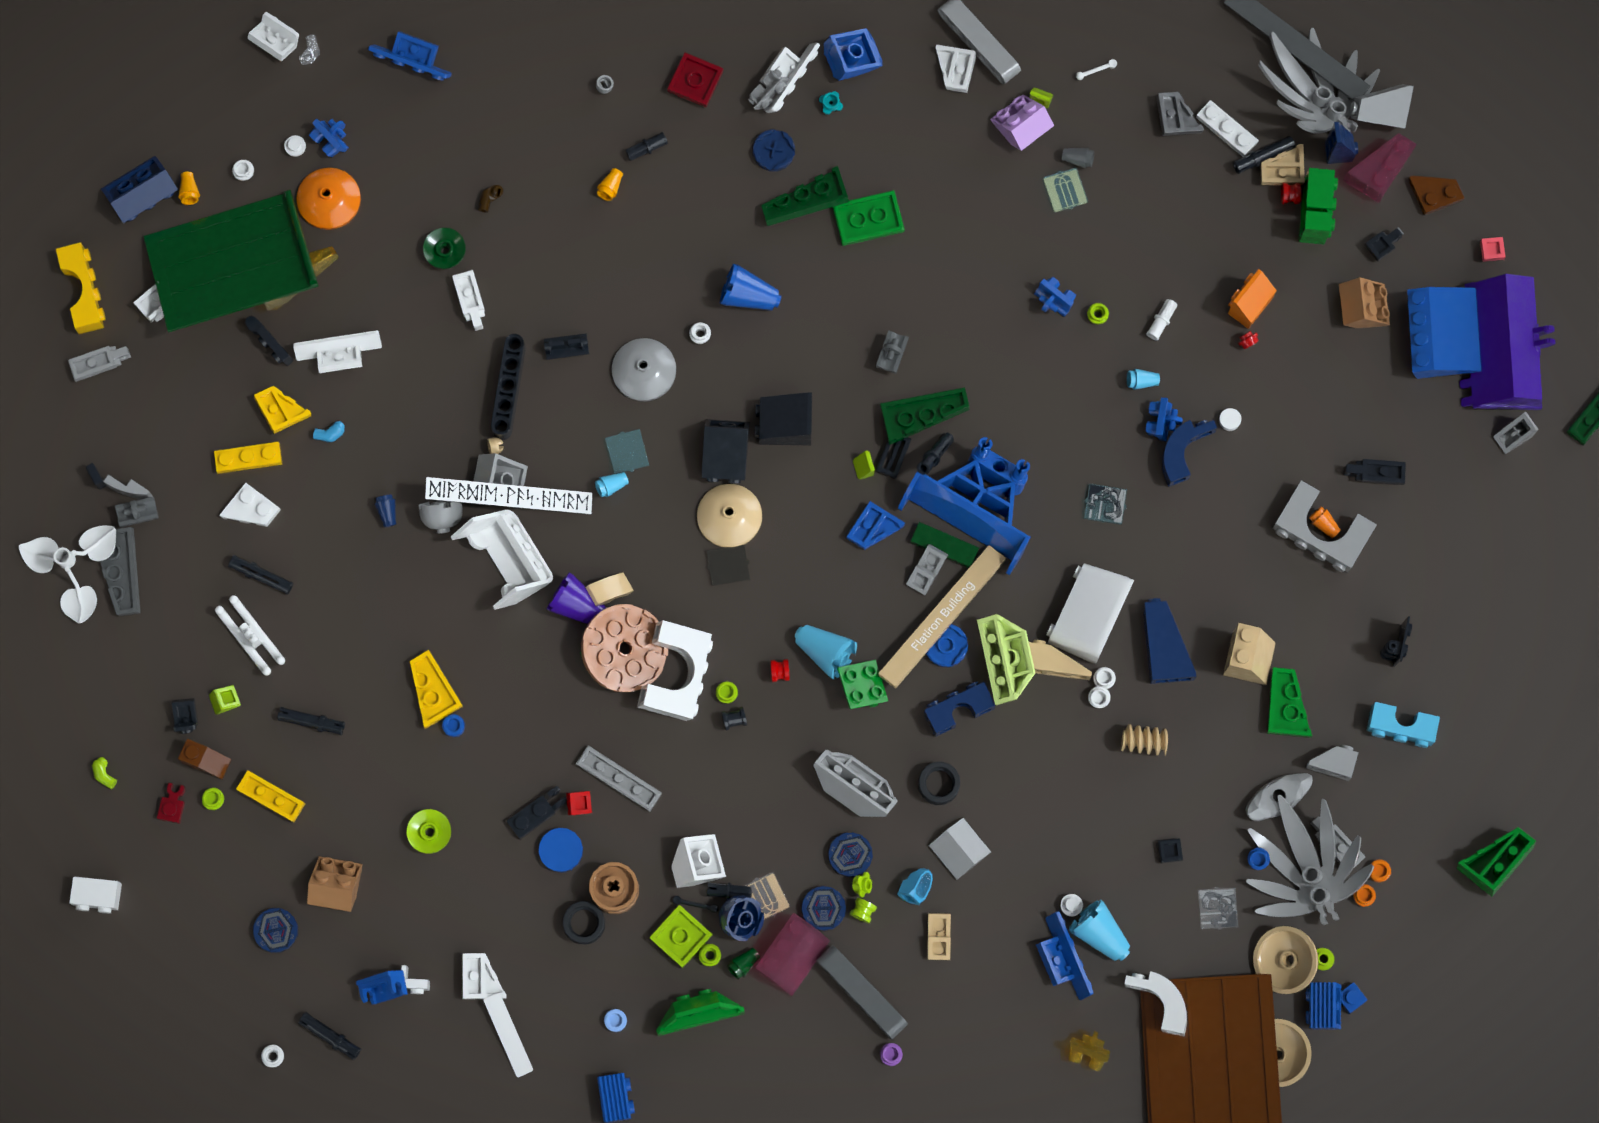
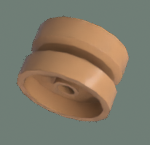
M609 862L601 865L593 872L589 883V891L594 904L601 911L608 914H621L627 912L635 905L639 897V884L635 873L628 866L619 862ZM612 886H618V891H610Z

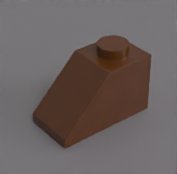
M189 739L186 740L178 758L183 764L222 780L232 760Z

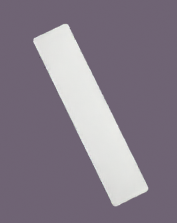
M496 993L485 998L483 1001L516 1076L520 1077L533 1071L501 994Z

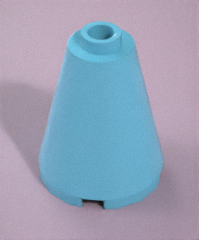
M810 625L799 627L795 633L796 644L832 679H834V676L836 678L840 677L837 668L850 665L852 662L849 659L851 652L855 654L857 651V642Z
M1101 899L1100 901L1096 900L1080 913L1079 922L1074 920L1069 927V931L1113 961L1118 959L1122 961L1130 953L1128 950L1130 944Z

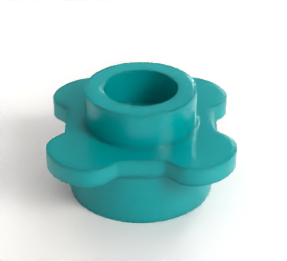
M836 91L821 95L819 98V102L823 105L824 114L829 115L832 111H841L843 108V104L839 99V93Z

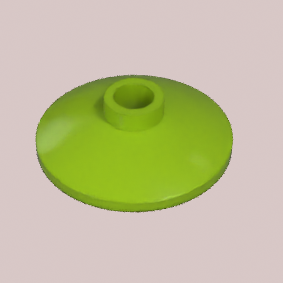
M426 809L416 813L410 819L407 826L409 843L421 853L431 854L442 850L448 844L451 837V825L448 819L437 810ZM433 829L434 834L430 837L427 836L426 831Z

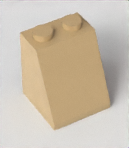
M1238 623L1232 633L1223 675L1267 685L1275 642L1261 628Z

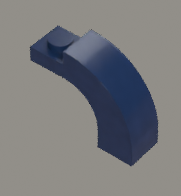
M1189 420L1172 433L1162 456V470L1168 487L1189 480L1191 474L1184 458L1185 448L1196 440L1214 434L1217 429L1214 420L1210 422L1207 420L1200 421L1195 424L1196 427H1193L1191 420Z

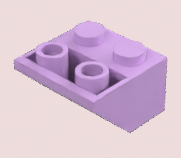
M1025 95L1015 98L1010 105L999 110L990 119L1007 141L1021 151L1054 126L1045 107Z

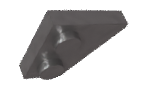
M1179 92L1158 93L1156 95L1163 136L1198 134L1204 131L1203 126L1199 125L1192 116L1194 113L1184 103V99Z

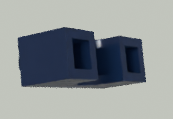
M974 682L966 687V691L961 693L955 691L947 695L946 700L940 703L936 700L926 706L927 709L924 710V715L935 737L955 728L956 723L952 712L957 707L968 708L974 718L995 709L996 705L984 682L980 684Z

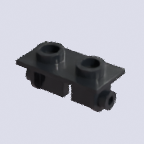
M587 333L544 339L547 360L589 354Z

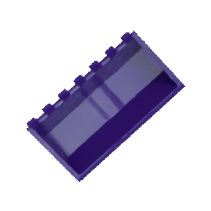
M1503 274L1465 284V288H1476L1482 372L1470 373L1471 378L1460 381V388L1472 389V396L1462 398L1461 406H1473L1474 409L1542 410L1540 349L1555 345V340L1552 338L1540 340L1539 336L1555 331L1551 325L1539 327L1537 324L1534 277Z

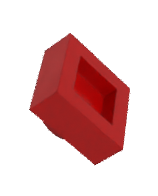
M590 791L566 793L568 815L592 813Z

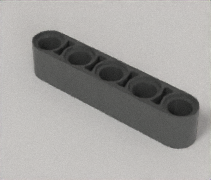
M831 945L816 960L891 1040L908 1025L906 1020L834 945Z

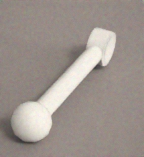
M1111 59L1108 64L1083 73L1078 72L1076 78L1082 80L1084 76L1109 67L1113 69L1116 67L1117 61Z

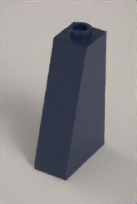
M1160 598L1149 599L1143 605L1150 684L1194 681L1196 671L1167 601H1161Z

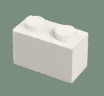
M73 877L70 904L76 906L75 910L89 911V908H98L100 913H111V910H118L122 884L112 880Z

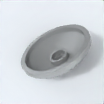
M648 338L632 340L622 346L613 359L612 377L619 391L630 399L636 401L658 399L667 393L674 383L676 377L675 359L671 351L659 341ZM641 363L647 364V367L644 369L639 366Z

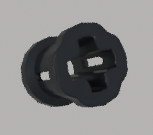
M743 707L727 713L725 711L721 712L726 731L730 727L738 725L747 726Z

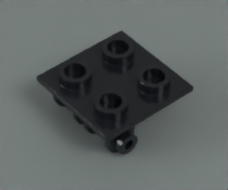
M1410 616L1400 626L1398 641H1388L1380 651V656L1384 660L1393 661L1392 667L1402 662L1403 657L1405 658L1407 655L1408 645L1405 644L1407 636L1410 637L1412 631V624L1409 623Z

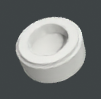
M1232 408L1225 409L1219 417V424L1226 431L1236 430L1241 423L1240 413Z

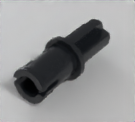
M661 132L647 140L644 138L642 139L643 142L626 149V154L629 160L632 161L647 153L649 155L652 154L651 151L667 145L668 141L664 133Z
M730 882L728 885L708 883V897H724L727 900L737 895L752 897V887L732 885Z

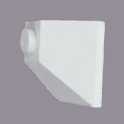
M715 834L680 839L671 866L677 888L695 886L726 877Z

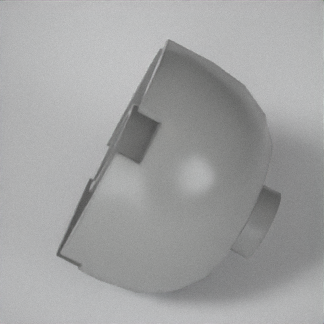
M436 500L431 505L430 502L418 505L421 521L428 528L437 529V533L450 532V528L456 526L462 518V502Z

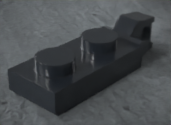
M1362 459V461H1356V465L1346 464L1344 467V476H1356V481L1395 485L1405 484L1406 462Z

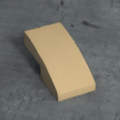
M624 573L612 575L585 587L595 606L610 603L615 598L627 596L634 591Z
M928 913V960H950V913Z

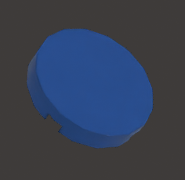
M951 624L926 653L929 660L940 667L958 665L968 651V641L965 633L959 627Z
M556 828L543 836L539 844V855L541 861L548 869L564 873L574 869L581 861L583 846L581 839L575 832L567 828Z

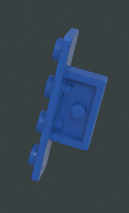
M403 32L397 33L392 51L375 44L370 45L368 48L378 58L385 59V57L393 59L392 62L397 65L405 66L407 64L413 66L412 70L419 73H424V71L432 73L431 77L438 80L449 78L452 74L433 66L439 48L438 45Z
M1057 911L1045 918L1053 938L1040 942L1036 946L1052 985L1056 986L1071 980L1079 1000H1083L1094 994L1092 985L1083 969V963L1075 950L1074 942L1070 938L1065 920L1060 912Z

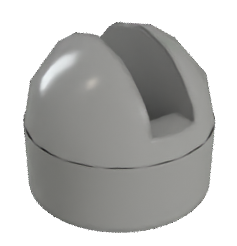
M602 75L597 79L596 88L598 92L606 94L612 90L614 82L611 77Z

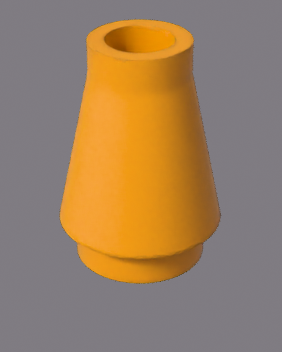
M612 168L610 173L597 186V194L600 198L611 201L616 197L623 176L620 170Z
M183 172L180 175L179 199L185 205H193L198 202L200 193L193 173Z

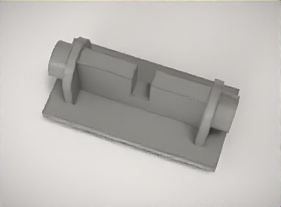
M777 68L771 70L762 80L767 88L765 89L759 84L749 94L750 98L748 100L753 105L757 104L754 109H766L773 102L772 98L776 93H781L787 87L786 82L790 78L781 77L782 72Z

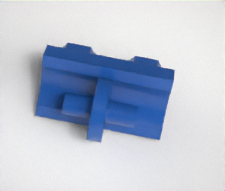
M315 119L312 123L315 127L309 136L316 143H320L324 138L329 141L322 148L326 155L333 157L339 151L346 152L349 147L341 139L346 136V133L343 131L346 124L343 121L336 123L333 119L327 124L325 121L320 122L318 119Z
M1054 277L1047 281L1043 279L1034 293L1039 297V301L1044 304L1041 310L1046 312L1050 308L1055 313L1058 312L1065 317L1074 303L1076 294L1071 290H1066L1064 293L1059 291L1060 283Z
M1161 397V401L1150 402L1149 414L1158 416L1157 422H1147L1146 433L1158 437L1160 441H1167L1168 430L1175 431L1176 425H1181L1183 419L1177 416L1178 410L1172 409L1173 404L1168 402V398Z

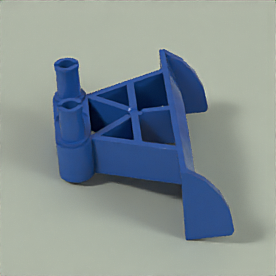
M983 437L979 440L978 446L972 450L967 465L936 481L926 474L922 475L917 471L898 509L902 511L907 502L911 500L986 546H991L1001 555L1012 561L1006 574L1010 575L1021 559L1031 538L1012 526L1014 495H1019L1023 491L1028 479L1027 472L1030 469V464L1027 461L1024 466L1025 460L1023 459L1019 460L1016 465L991 451L992 441L989 440L987 444L988 438ZM982 478L995 486L984 489ZM952 486L956 488L957 490L974 499V501H969L968 499L949 489V487ZM979 503L1003 516L1004 521L979 507Z

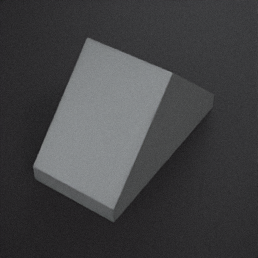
M1524 412L1493 437L1504 453L1507 454L1532 438L1539 429L1527 412Z

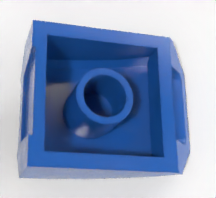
M867 28L830 35L824 43V55L827 58L833 77L837 80L855 77L883 66L878 48Z

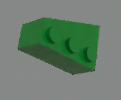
M1517 827L1484 849H1480L1467 859L1458 862L1457 870L1493 897L1532 851L1536 840Z

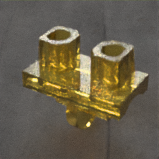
M1094 1031L1092 1036L1083 1034L1081 1040L1072 1037L1069 1045V1060L1080 1064L1083 1054L1091 1057L1088 1067L1100 1071L1104 1062H1108L1110 1051L1103 1049L1105 1041L1097 1039L1098 1032Z

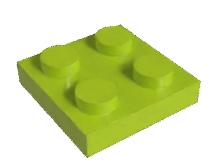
M679 905L650 936V939L680 967L684 968L713 934Z

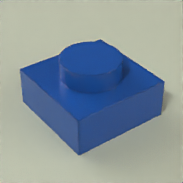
M1354 982L1341 991V1005L1348 1014L1368 1000Z

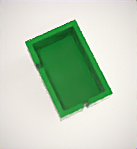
M1308 169L1302 190L1299 242L1324 245L1327 238H1331V233L1335 228V218H1332V215L1336 209L1337 199L1333 198L1334 190L1336 191L1338 186V178L1334 177L1335 170Z

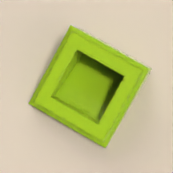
M1033 88L1029 98L1045 108H1049L1053 94Z
M867 450L853 460L858 479L874 476V465L870 452Z
M234 685L215 689L209 694L216 715L241 705Z

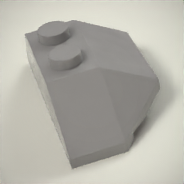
M825 750L813 765L823 790L860 817H886L897 803V799L894 797L887 780L852 755Z

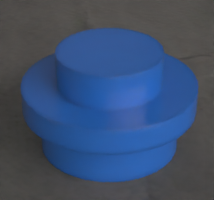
M1254 848L1248 854V863L1253 869L1262 870L1270 862L1269 853L1263 848Z

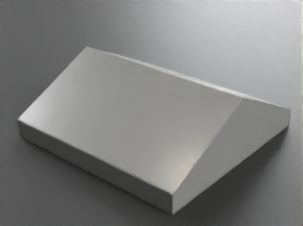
M964 818L948 828L929 845L956 880L991 853Z

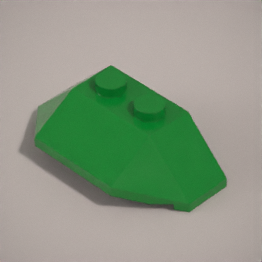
M711 989L698 992L699 996L692 998L689 995L677 997V1001L671 1004L656 1029L657 1035L662 1036L745 1014L744 1007L717 991L712 992Z

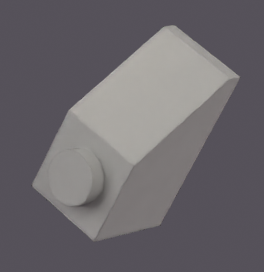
M1347 745L1336 746L1310 760L1306 768L1349 781L1352 778L1358 752L1353 751L1354 748Z

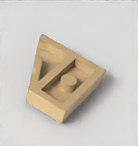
M1303 144L1297 145L1296 148L1288 152L1284 151L1275 158H1269L1261 162V185H1282V183H1288L1289 185L1300 183V185H1304Z

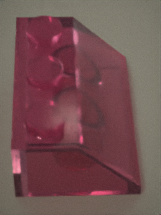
M793 913L756 966L755 971L793 996L830 940L811 924Z

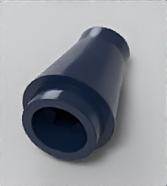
M392 494L376 497L374 505L383 522V526L397 525L396 505Z

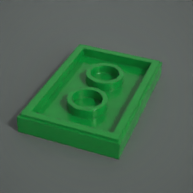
M895 190L849 200L847 203L833 207L842 246L905 232Z

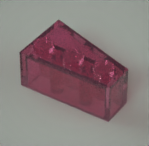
M1398 133L1348 171L1343 181L1380 203L1417 144Z

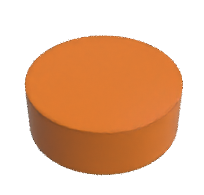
M1375 860L1371 863L1374 865L1370 875L1371 880L1381 883L1390 877L1391 867L1386 861Z

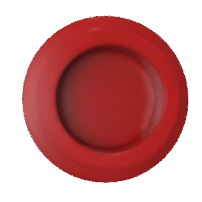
M1249 331L1240 336L1239 346L1242 345L1243 349H1247L1259 341L1257 332L1252 334Z

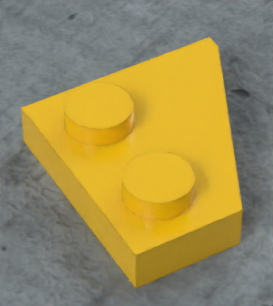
M274 386L254 395L256 403L274 434L311 417L310 410H305L295 400L283 395L282 391Z

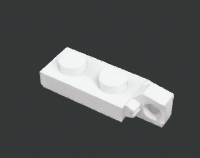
M473 270L453 275L452 277L466 321L472 320L475 331L483 329L480 317L485 316V309Z

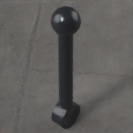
M679 896L673 898L675 905L685 904L708 909L712 913L718 911L716 904L710 906L683 900Z

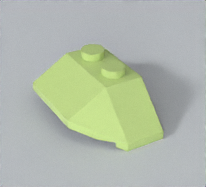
M998 614L978 619L977 623L995 705L1017 700L1035 674L1027 632Z

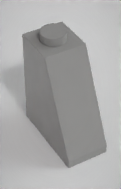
M1401 84L1355 97L1354 102L1350 106V119L1405 128L1414 86Z

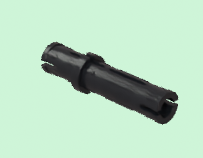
M1287 136L1261 150L1251 151L1249 155L1233 161L1236 173L1240 174L1250 168H1257L1261 165V162L1274 158L1284 151L1287 152L1294 149V140L1291 136Z
M948 432L946 434L943 433L932 448L924 453L922 461L917 465V470L920 474L925 475L926 473L927 475L933 467L940 463L941 456L954 442L952 434Z
M233 555L229 562V568L245 574L246 578L258 580L287 595L293 587V582L257 566L255 562L250 563L236 555ZM243 566H246V567H248V568H250V569H252V570L258 572V574L253 573V572H251V571H249V570L243 568ZM265 575L273 580H276L279 582V584L264 578L263 576Z
M284 707L279 709L281 713L278 712V721L314 728L321 733L327 731L342 736V730L345 729L344 721L329 719L326 715L316 716Z
M307 1012L300 1018L299 1025L329 1043L335 1051L339 1050L353 1061L360 1054L362 1048L347 1040L344 1034L336 1033Z

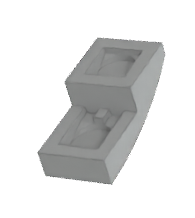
M110 475L103 481L110 489L136 499L152 497V494L132 479L127 486Z
M929 544L906 585L926 595L948 554Z

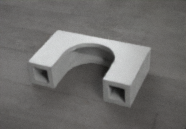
M1301 480L1272 529L1276 530L1275 533L1284 539L1288 537L1293 540L1294 544L1300 549L1310 550L1317 559L1321 561L1327 560L1333 564L1332 566L1336 570L1348 573L1377 524L1357 514L1346 534L1339 540L1326 542L1317 539L1308 529L1307 514L1320 491Z

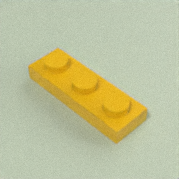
M279 442L214 451L218 474L282 465Z
M248 770L236 788L237 791L293 823L305 806L303 801Z

